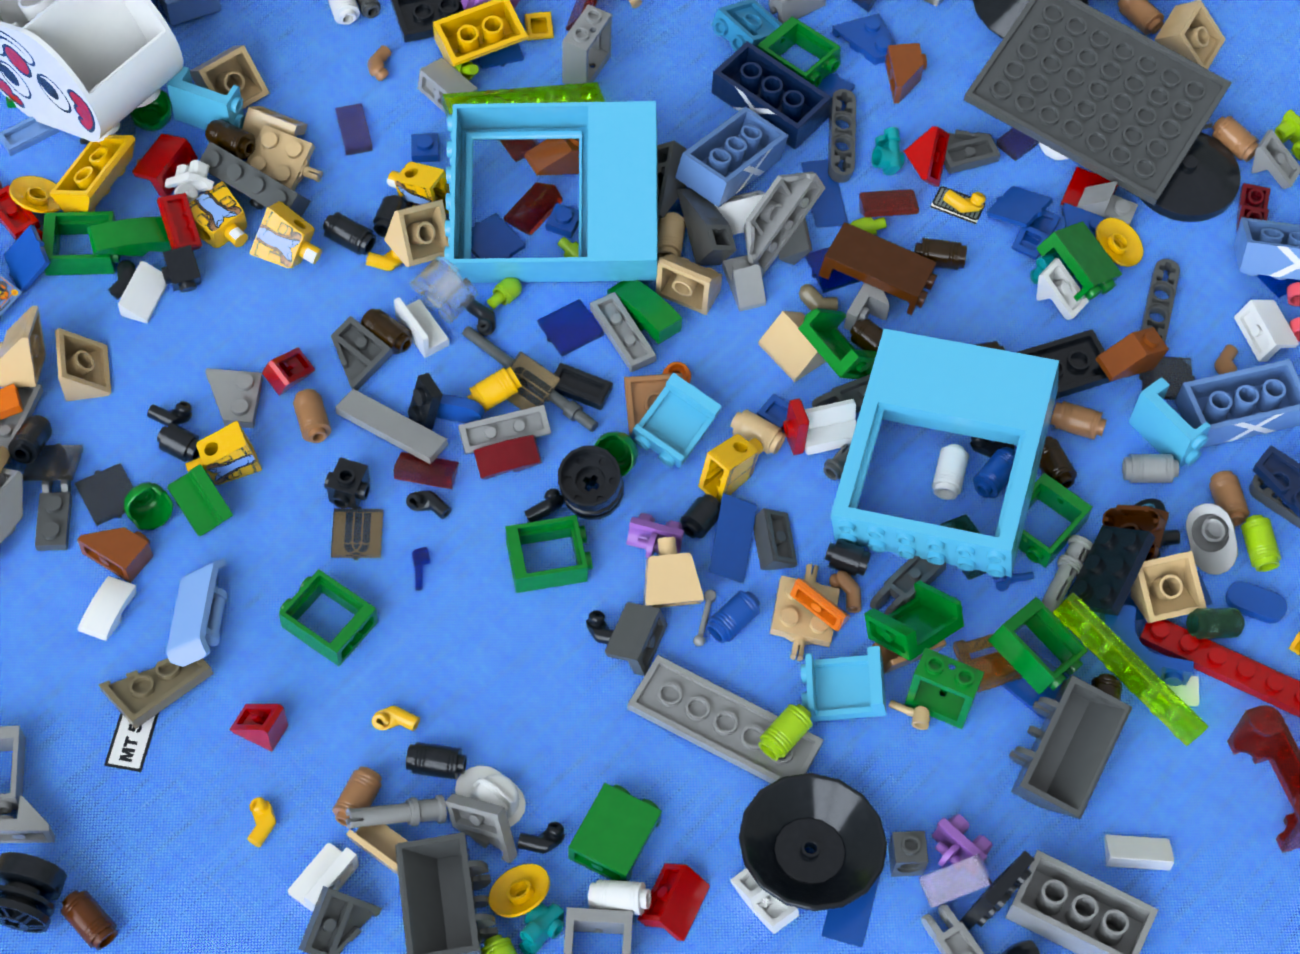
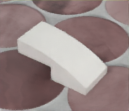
M108 576L90 602L78 626V631L107 641L121 623V613L136 595V585Z
M747 868L730 879L731 884L742 899L773 934L799 916L797 907L785 905L762 890Z

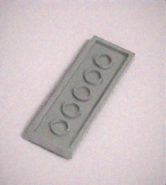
M659 655L655 658L627 706V709L771 784L785 776L807 774L824 739L807 731L784 758H779L777 761L771 759L760 749L758 743L761 741L760 736L778 717L777 715Z

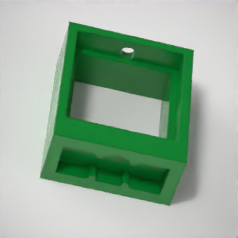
M793 16L757 45V48L816 87L830 73L837 71L841 63V47ZM794 44H797L820 60L804 72L782 58L781 55Z
M114 212L45 213L42 241H44V249L50 260V264L44 270L46 276L115 274V263L120 262V255H59L61 235L88 234L87 228L91 225L116 221Z
M1043 473L1035 482L1029 509L1039 499L1070 521L1071 524L1050 548L1023 529L1019 549L1032 562L1039 563L1047 568L1068 544L1070 536L1075 535L1087 522L1093 507L1049 475Z
M577 515L505 526L506 546L516 593L588 582V570L593 569L590 551H584L583 544L587 543L586 530L584 525L579 526ZM571 537L576 561L575 566L532 573L526 572L521 545Z
M319 569L312 577L308 576L302 582L296 595L292 599L288 598L282 604L279 611L282 628L339 667L378 623L377 610L374 606ZM322 593L355 615L331 643L297 621Z
M1037 597L1002 624L988 639L993 647L1039 695L1048 687L1054 691L1067 679L1063 675L1065 672L1071 676L1083 665L1079 659L1088 651ZM1026 625L1062 662L1053 672L1016 634L1023 626Z
M925 647L914 672L904 705L914 709L917 706H924L929 710L931 717L963 729L985 672ZM954 665L955 669L951 670L948 666Z

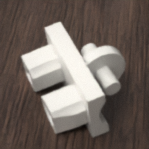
M198 160L191 161L190 166L178 165L175 176L167 178L164 187H175L174 195L186 193L190 203L198 197V193L213 188L214 181L207 179L210 166Z

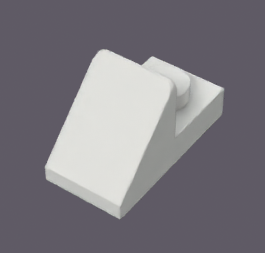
M1059 257L1055 258L1039 275L1036 300L1051 299L1065 320L1074 319L1089 302L1087 298L1080 301L1074 299V296L1081 289Z

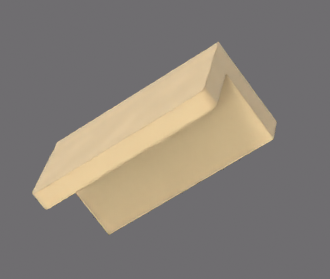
M252 106L247 109L242 129L253 134L256 141L263 125L296 137L298 135H305L308 124L262 106Z
M386 824L360 827L356 833L349 829L346 835L354 844L398 875L395 845L408 842L405 838Z

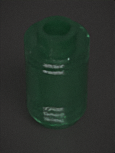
M1197 608L1189 613L1186 621L1188 632L1192 636H1196L1197 639L1237 638L1242 633L1245 625L1244 618L1237 608Z

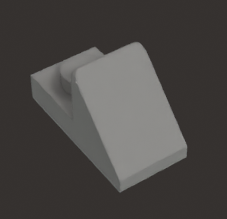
M1271 129L1266 132L1256 148L1251 173L1254 174L1268 170L1281 188L1286 189L1293 185L1300 174V165Z
M1113 181L1086 187L1077 207L1105 218L1120 219L1130 225L1138 204L1114 195L1113 192L1118 182Z
M747 255L723 260L722 268L739 312L766 306L760 265H751Z
M864 283L847 311L844 329L850 331L858 320L863 321L867 319L869 314L882 320H887L890 304L884 291Z
M22 795L19 798L17 819L8 815H0V843H55V835L50 825Z

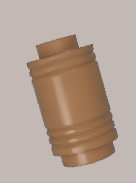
M1119 0L1118 7L1120 13L1145 35L1155 34L1162 28L1164 15L1148 0Z
M1222 116L1216 121L1212 127L1214 130L1212 136L1221 142L1240 161H1250L1255 156L1259 139L1253 136L1232 116L1227 118Z
M314 389L299 391L294 397L293 406L302 437L305 441L320 443L331 433L322 397Z
M1063 401V403H1056L1050 424L1055 425V429L1095 440L1096 435H1103L1107 420L1102 418L1103 412Z
M1220 471L1210 478L1209 487L1215 505L1222 507L1229 514L1234 526L1241 525L1245 522L1250 512L1238 477L1232 471Z
M360 766L358 770L353 771L332 809L336 815L335 820L338 823L347 827L346 818H350V816H346L347 808L371 807L382 787V777L377 772L364 766Z

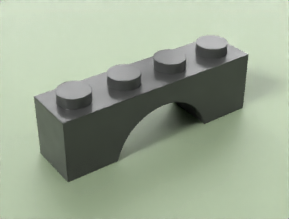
M212 142L208 144L199 160L210 166L208 173L266 208L280 201L302 217L311 202Z

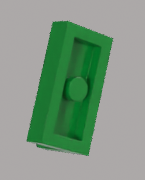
M201 464L167 486V489L197 536L204 535L233 516Z

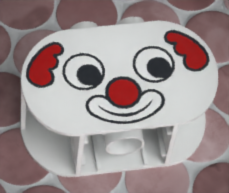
M0 0V91L5 97L10 98L19 110L29 117L33 116L37 122L92 142L103 141L104 138L114 135L119 130L120 121L133 110L144 107L157 99L161 93L160 88L183 68V56L180 46L166 20L151 0Z

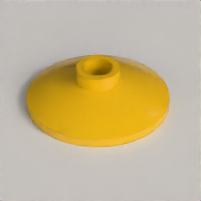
M22 176L11 182L9 194L19 206L36 213H54L61 210L49 194L56 183L38 176Z
M1117 218L1103 219L1097 225L1096 239L1114 263L1124 267H1132L1140 262L1143 257V245L1138 234L1131 226Z
M523 864L506 871L495 881L489 892L488 901L491 909L495 914L506 918L518 917L530 912L546 897L550 888L549 875L543 867L536 864Z

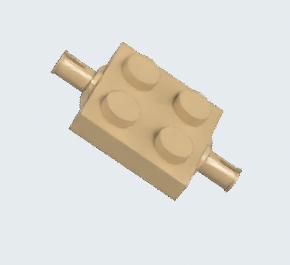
M263 125L255 141V150L252 155L247 157L246 163L295 191L298 183L304 177L320 182L323 171L309 167L310 158L315 149L314 144Z
M807 564L804 580L838 605L840 589L816 582L819 567L814 565L812 569L813 564ZM781 575L769 634L784 637L793 642L790 658L795 660L797 656L796 661H802L805 645L815 644L829 648L833 629L790 595L797 579Z

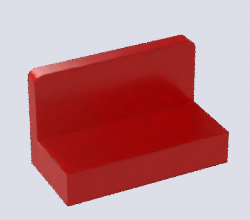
M161 134L133 169L132 173L135 177L150 180L160 196H168L175 187H164L166 179L175 176L178 165L190 166V162L197 160L198 157L187 139Z
M665 863L651 890L650 907L645 909L643 915H639L637 920L647 927L664 928L676 940L684 941L710 886L687 864Z

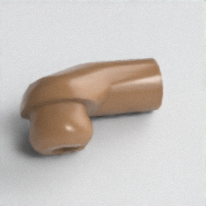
M384 45L371 56L367 63L370 75L375 76L378 81H382L389 74V71L384 67V62L391 56V51Z
M1226 345L1215 362L1214 367L1219 375L1237 371L1233 360L1238 350L1233 345Z
M838 571L837 574H832L829 578L831 587L842 589L846 593L847 612H860L862 607L859 584L848 572Z

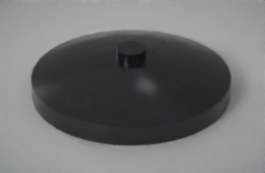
M1201 132L1156 204L1152 205L1143 199L1141 200L1156 213L1170 219L1184 222H1199L1212 219L1222 214L1233 203L1240 186L1239 166L1232 153L1221 142Z

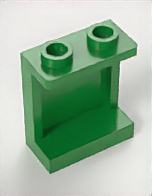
M1083 221L1054 231L1036 248L1042 257L1055 252L1060 255L1083 287L1074 296L1076 301L1084 298L1090 301L1100 293L1102 295L1108 293L1116 286L1114 281L1122 275Z
M821 308L811 310L804 317V322L798 329L840 378L859 379L870 375L877 351L855 349L838 330V326L846 318V314L843 311Z
M920 580L914 583L915 598L889 615L875 608L864 613L868 639L909 661L921 655L925 647L930 649L964 627L961 602L955 597Z
M604 783L568 847V859L610 880L629 881L632 877V869L654 828L658 827L661 822L662 810L648 799L640 800L631 796L629 791L622 786H611Z

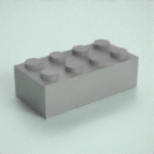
M1037 850L1034 856L1035 860L1028 868L1032 874L1019 887L1005 918L1076 954H1140L1159 909Z

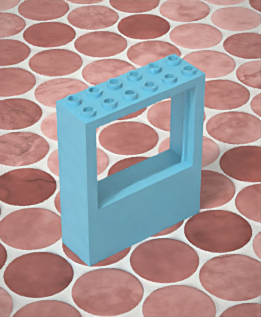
M656 101L453 104V112L447 117L448 132H450L451 140L447 141V157L450 158V167L446 168L447 184H449L450 193H446V210H449V219L445 220V234L448 237L449 246H445L444 256L445 263H448V273L453 274L455 283H499L508 277L517 278L520 282L656 281L658 263V124ZM579 139V257L471 259L473 140Z
M883 329L831 511L835 541L841 539L867 547L869 550L877 553L885 551L897 553L900 557L906 559H913L914 556H919L921 559H926L935 565L946 563L955 565L964 571H973L974 569L984 571L993 577H1012L1058 392L1059 360ZM882 419L1017 445L995 536L857 509Z

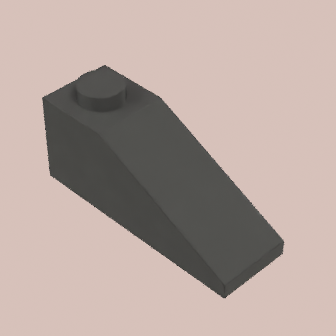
M676 141L658 145V219L663 218L678 199L677 189L686 188V185L677 180L675 176L682 153L687 149Z

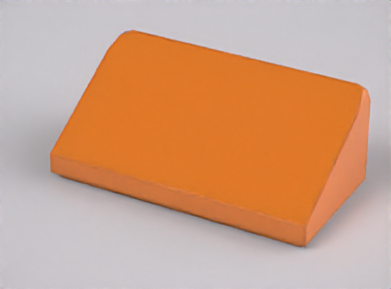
M798 578L795 581L790 595L832 629L839 632L851 616L804 579Z

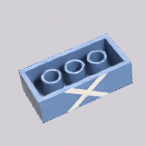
M745 106L682 153L675 178L717 207H720L781 159L789 135Z
M1241 217L1234 243L1239 271L1248 276L1266 275L1277 280H1286L1287 278L1300 280V225Z
M1287 359L1184 382L1175 403L1182 418L1192 428L1197 429L1205 422L1211 425L1207 434L1209 439L1201 447L1204 448L1300 426V379L1291 360Z

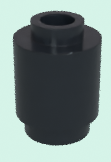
M391 195L382 199L373 220L374 231L378 235L386 236L394 211L409 208L403 198Z
M171 423L168 427L164 426L157 436L160 450L184 462L192 461L200 456L196 447V443L200 441L198 435L174 423Z
M709 494L697 498L680 519L684 533L692 538L705 537L718 521L721 503Z
M837 539L836 544L830 542L825 560L830 561L829 568L845 571L853 576L857 574L864 576L871 553L865 551V547Z

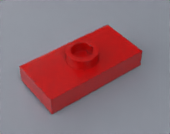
M186 193L159 197L157 204L172 250L191 245L192 250L200 249L202 242Z
M799 398L789 401L786 421H783L784 432L793 455H798L804 451L809 427V419Z

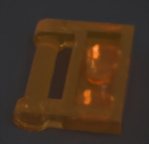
M993 634L967 642L959 640L953 643L954 653L959 662L985 672L978 692L1023 678L999 652L971 659L970 653L993 647L988 641Z

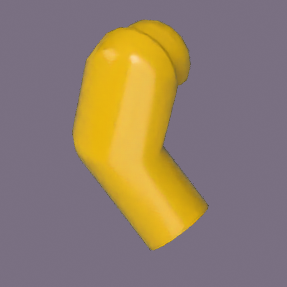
M950 189L944 195L943 201L961 213L979 212L984 207L983 204L986 201V197L980 192H975L971 195V198H963Z
M392 249L384 255L368 252L365 263L367 266L385 271H392L403 264Z
M390 706L377 711L373 715L371 722L374 728L381 731L401 725L414 732L419 725L420 717L398 706Z
M257 797L249 805L256 826L247 837V840L260 848L275 827L276 818L270 802L265 801L262 797Z

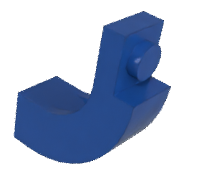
M1123 604L1118 616L1100 614V644L1107 660L1120 675L1133 684L1150 690H1155L1159 681H1164L1170 686L1187 685L1193 674L1194 661L1158 655L1147 649L1140 642L1135 630L1137 607Z

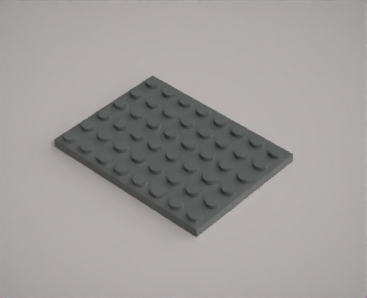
M1030 0L965 93L963 100L1111 182L1117 181V185L1155 205L1232 82L1080 0Z

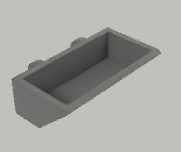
M1072 675L1062 683L1055 700L1040 697L1038 702H1034L1033 709L1046 717L1041 729L1030 726L1027 731L1036 738L1031 750L1017 746L1009 754V758L1022 766L1011 792L1038 807L1081 819L1132 707Z
M465 832L397 843L395 850L407 954H482L481 943H484L485 940L492 936L498 935L497 927H491L496 925L494 916L486 913L477 914L476 908L486 907L489 903L486 895L475 896L474 891L487 887L491 883L490 875H481L489 872L487 863L479 860H470Z

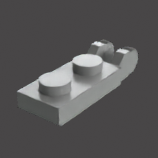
M947 904L938 907L941 919L949 928L947 931L942 932L930 914L921 917L923 926L930 937L934 939L933 942L941 954H984L964 923L959 922Z

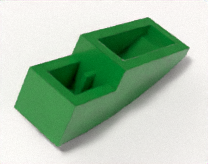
M162 216L122 219L91 225L87 228L94 254L144 256L148 251L166 252L172 250Z
M638 280L621 281L607 290L608 295L613 292L616 293L640 331L645 329L658 345L681 331L682 317L660 295Z

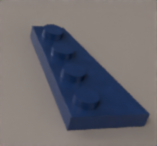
M1270 445L1257 461L1252 471L1300 518V464Z

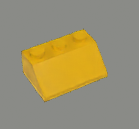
M491 0L433 22L435 42L444 60L453 67L528 39V35L510 0Z
M109 135L103 141H90L49 193L63 212L95 211L97 204L110 192L111 186L125 172L127 165L132 160L136 140L133 135Z

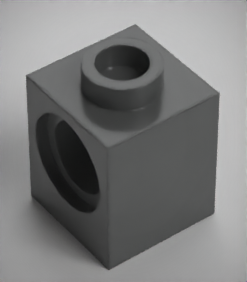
M925 831L892 832L888 844L891 877L924 875L928 864Z

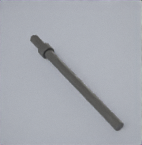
M467 326L464 329L463 336L504 367L512 368L517 362L472 327ZM516 368L515 374L522 375L524 372V377L549 393L547 396L546 393L524 378H520L563 410L564 416L571 421L576 420L590 432L596 430L598 422L583 412L582 406L573 400H567L534 374L525 371L526 369Z

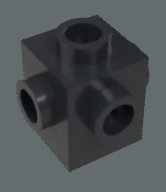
M340 457L334 471L329 472L325 479L324 488L327 489L329 502H332L339 508L349 507L357 510L361 500L365 501L370 491L368 465Z

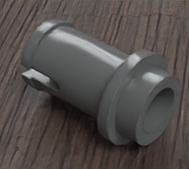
M356 0L361 7L360 11L363 16L374 18L380 13V3L378 0Z
M844 444L832 459H828L824 463L823 471L829 479H841L850 445Z

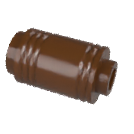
M76 890L63 900L61 914L90 948L95 947L96 950H101L118 935L117 925L88 891L79 892Z

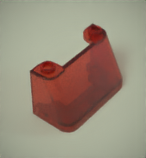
M1264 705L1246 710L1227 743L1233 755L1240 752L1247 753L1253 757L1254 764L1269 760L1294 809V813L1284 817L1285 830L1276 837L1282 853L1300 848V745L1280 712L1274 707Z

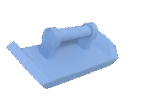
M224 558L181 578L166 650L170 663L184 667L208 656L211 652L209 646H217L219 644V630L228 593L222 588L216 587L215 584L218 569L227 566Z

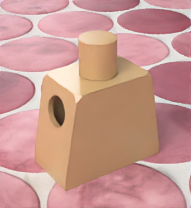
M675 537L657 539L659 555L650 556L646 560L643 605L663 608L701 604L704 601V596L691 553L677 554Z

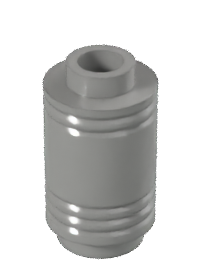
M1129 454V457L1123 458V479L1129 480V483H1172L1174 477L1179 476V461L1174 460L1172 454Z

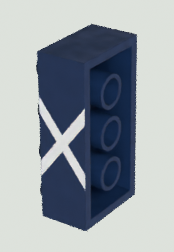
M748 41L713 72L712 94L737 111L746 106L788 134L786 144L793 149H796L829 117L831 96Z

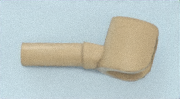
M894 700L890 701V708L913 717L911 725L919 730L928 729L930 713L926 707L917 706L914 709Z

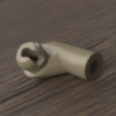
M804 284L800 288L799 297L809 310L816 308L838 310L837 297H822L811 284Z

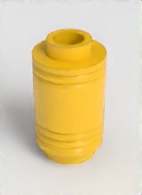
M503 367L501 370L496 371L470 387L471 394L467 398L480 403L486 412L512 395H515V393H518V389L522 385L511 367L507 369Z

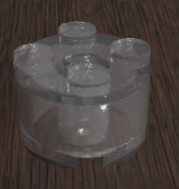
M437 256L410 283V286L419 295H423L421 301L429 310H439L438 314L448 324H451L475 300L478 292L467 278L463 279L457 273L459 271L457 267L444 257Z

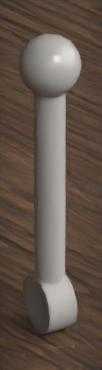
M707 590L704 594L706 603L698 635L693 639V643L697 647L705 644L703 636L711 604L716 600V592L714 590Z

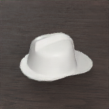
M478 765L468 768L456 781L455 793L457 795L505 807L510 827L519 822L525 812L526 802L522 791L511 779L489 766Z

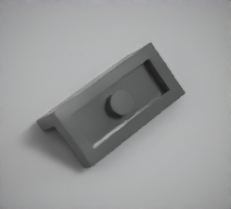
M631 602L626 603L605 649L606 655L611 658L628 661L634 674L645 676L668 626L660 608Z

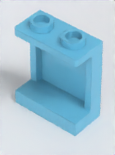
M185 66L167 83L175 120L206 130L211 121L222 119L242 129L245 115L239 86L233 85L228 94L224 95L192 83L190 68Z
M673 372L666 382L665 388L639 424H636L633 428L631 436L635 438L634 441L645 450L650 448L659 454L658 458L664 464L670 467L675 465L680 469L718 416L722 405Z
M1161 377L1140 392L1128 423L1160 454H1172L1174 460L1179 461V468L1186 463L1192 465L1202 454L1200 449L1209 439L1207 434L1211 425L1205 422L1197 429H1194L1164 401V397L1170 384Z
M880 646L867 647L868 655L815 660L812 653L805 654L806 664H801L800 666L802 683L807 684V692L802 693V706L811 713L812 722L887 716L884 665Z

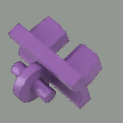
M640 513L637 518H631L626 545L645 549V558L653 556L654 552L659 553L657 539L675 537L677 554L680 553L684 535L680 522L670 520L666 522V525L654 523L655 519L653 516L646 513Z
M956 814L949 820L943 817L937 823V828L931 836L938 842L935 849L943 855L938 864L945 868L951 863L958 870L964 866L975 876L981 870L993 844L984 835H979L972 842L963 835L968 831L970 825L960 814Z

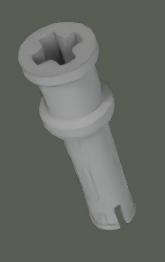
M1070 536L1068 540L1069 546L1065 554L1059 557L1057 561L1058 570L1041 601L1054 615L1066 596L1075 576H1078L1082 569L1083 563L1092 548L1093 543L1083 536Z
M441 794L436 795L434 799L417 800L416 797H412L401 804L347 808L346 816H350V818H346V824L348 829L404 822L411 826H418L420 822L437 821L438 824L445 823L447 817L446 802Z

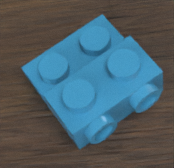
M745 0L718 8L711 24L715 34L727 39L734 51H737L747 41L757 47L760 42L782 25L779 20L756 0Z

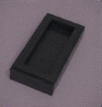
M561 362L554 373V376L559 378L553 387L555 391L562 396L598 410H602L613 389L612 382Z

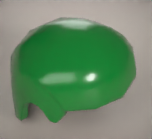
M161 90L157 99L144 107L136 108L130 113L134 124L146 131L160 130L171 120L172 105L167 93Z
M619 431L607 432L601 435L595 443V446L607 450L615 457L622 477L635 466L638 449L636 442L629 435Z
M144 482L133 487L124 497V510L127 517L138 529L154 530L164 525L172 516L173 503L167 492L160 485Z

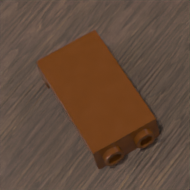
M844 222L824 256L818 276L829 280L835 269L909 302L907 314L912 315L916 306L922 308L928 295L925 289L931 290L937 275L933 271L937 262Z

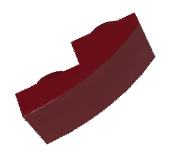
M1243 183L1239 197L1236 232L1238 231L1241 217L1259 220L1268 219L1269 209L1267 207L1271 188Z
M535 435L514 438L473 450L480 477L484 480L509 471L518 472L542 463Z

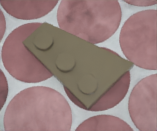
M169 658L157 662L156 666L141 673L135 670L127 673V678L112 684L110 681H106L98 685L103 694L136 729L213 675V671L203 658L184 667L170 663Z

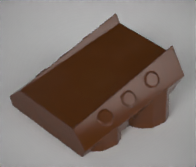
M1117 505L1115 508L1108 509L1103 514L1102 524L1103 526L1150 531L1156 538L1145 561L1157 559L1169 512L1150 506Z

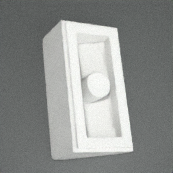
M140 261L118 303L121 316L148 324L168 285L165 283L160 270L144 261Z
M1106 834L1104 836L1107 867L1170 871L1174 865V855L1169 839Z

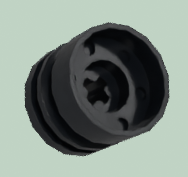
M582 446L572 450L562 460L558 469V484L567 507L575 515L587 520L602 519L611 515L620 506L624 496V482L615 457L607 450L597 446ZM597 483V490L592 488L590 489V491H588V485L594 486Z
M17 852L2 853L0 855V924L24 932H46L51 922L49 917L55 911V907L50 901L60 897L67 878L65 871L57 865L33 855Z

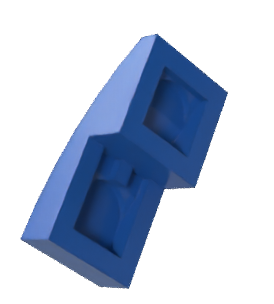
M1045 210L1042 213L1043 215L1038 217L1028 228H1021L1011 249L1037 260L1040 253L1036 248L1055 231L1061 216Z

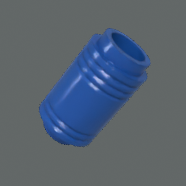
M1009 447L997 449L975 475L973 484L979 495L995 498L1009 481L1016 453L1015 450Z
M738 591L709 619V624L706 627L712 637L720 643L730 642L760 614L758 598L749 591L746 593Z

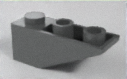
M678 188L677 194L696 264L721 265L723 260L729 258L737 250L729 223L713 203L692 189Z

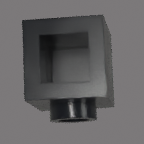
M191 245L163 252L166 267H162L161 271L165 283H171L173 291L189 292L196 289L198 284H201V275Z

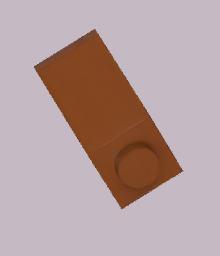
M919 43L888 45L885 66L894 104L900 103L920 82L922 71L927 68L926 54H922Z
M546 139L528 150L524 157L536 175L579 174V139Z
M1152 327L1132 332L1098 355L1095 360L1108 379L1114 381L1154 370L1169 348L1155 328Z
M125 527L83 534L77 539L83 555L129 583L135 579L153 557L149 539L141 532L136 531L133 533Z

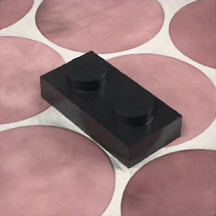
M429 373L418 376L410 407L408 408V415L411 420L432 430L443 394Z

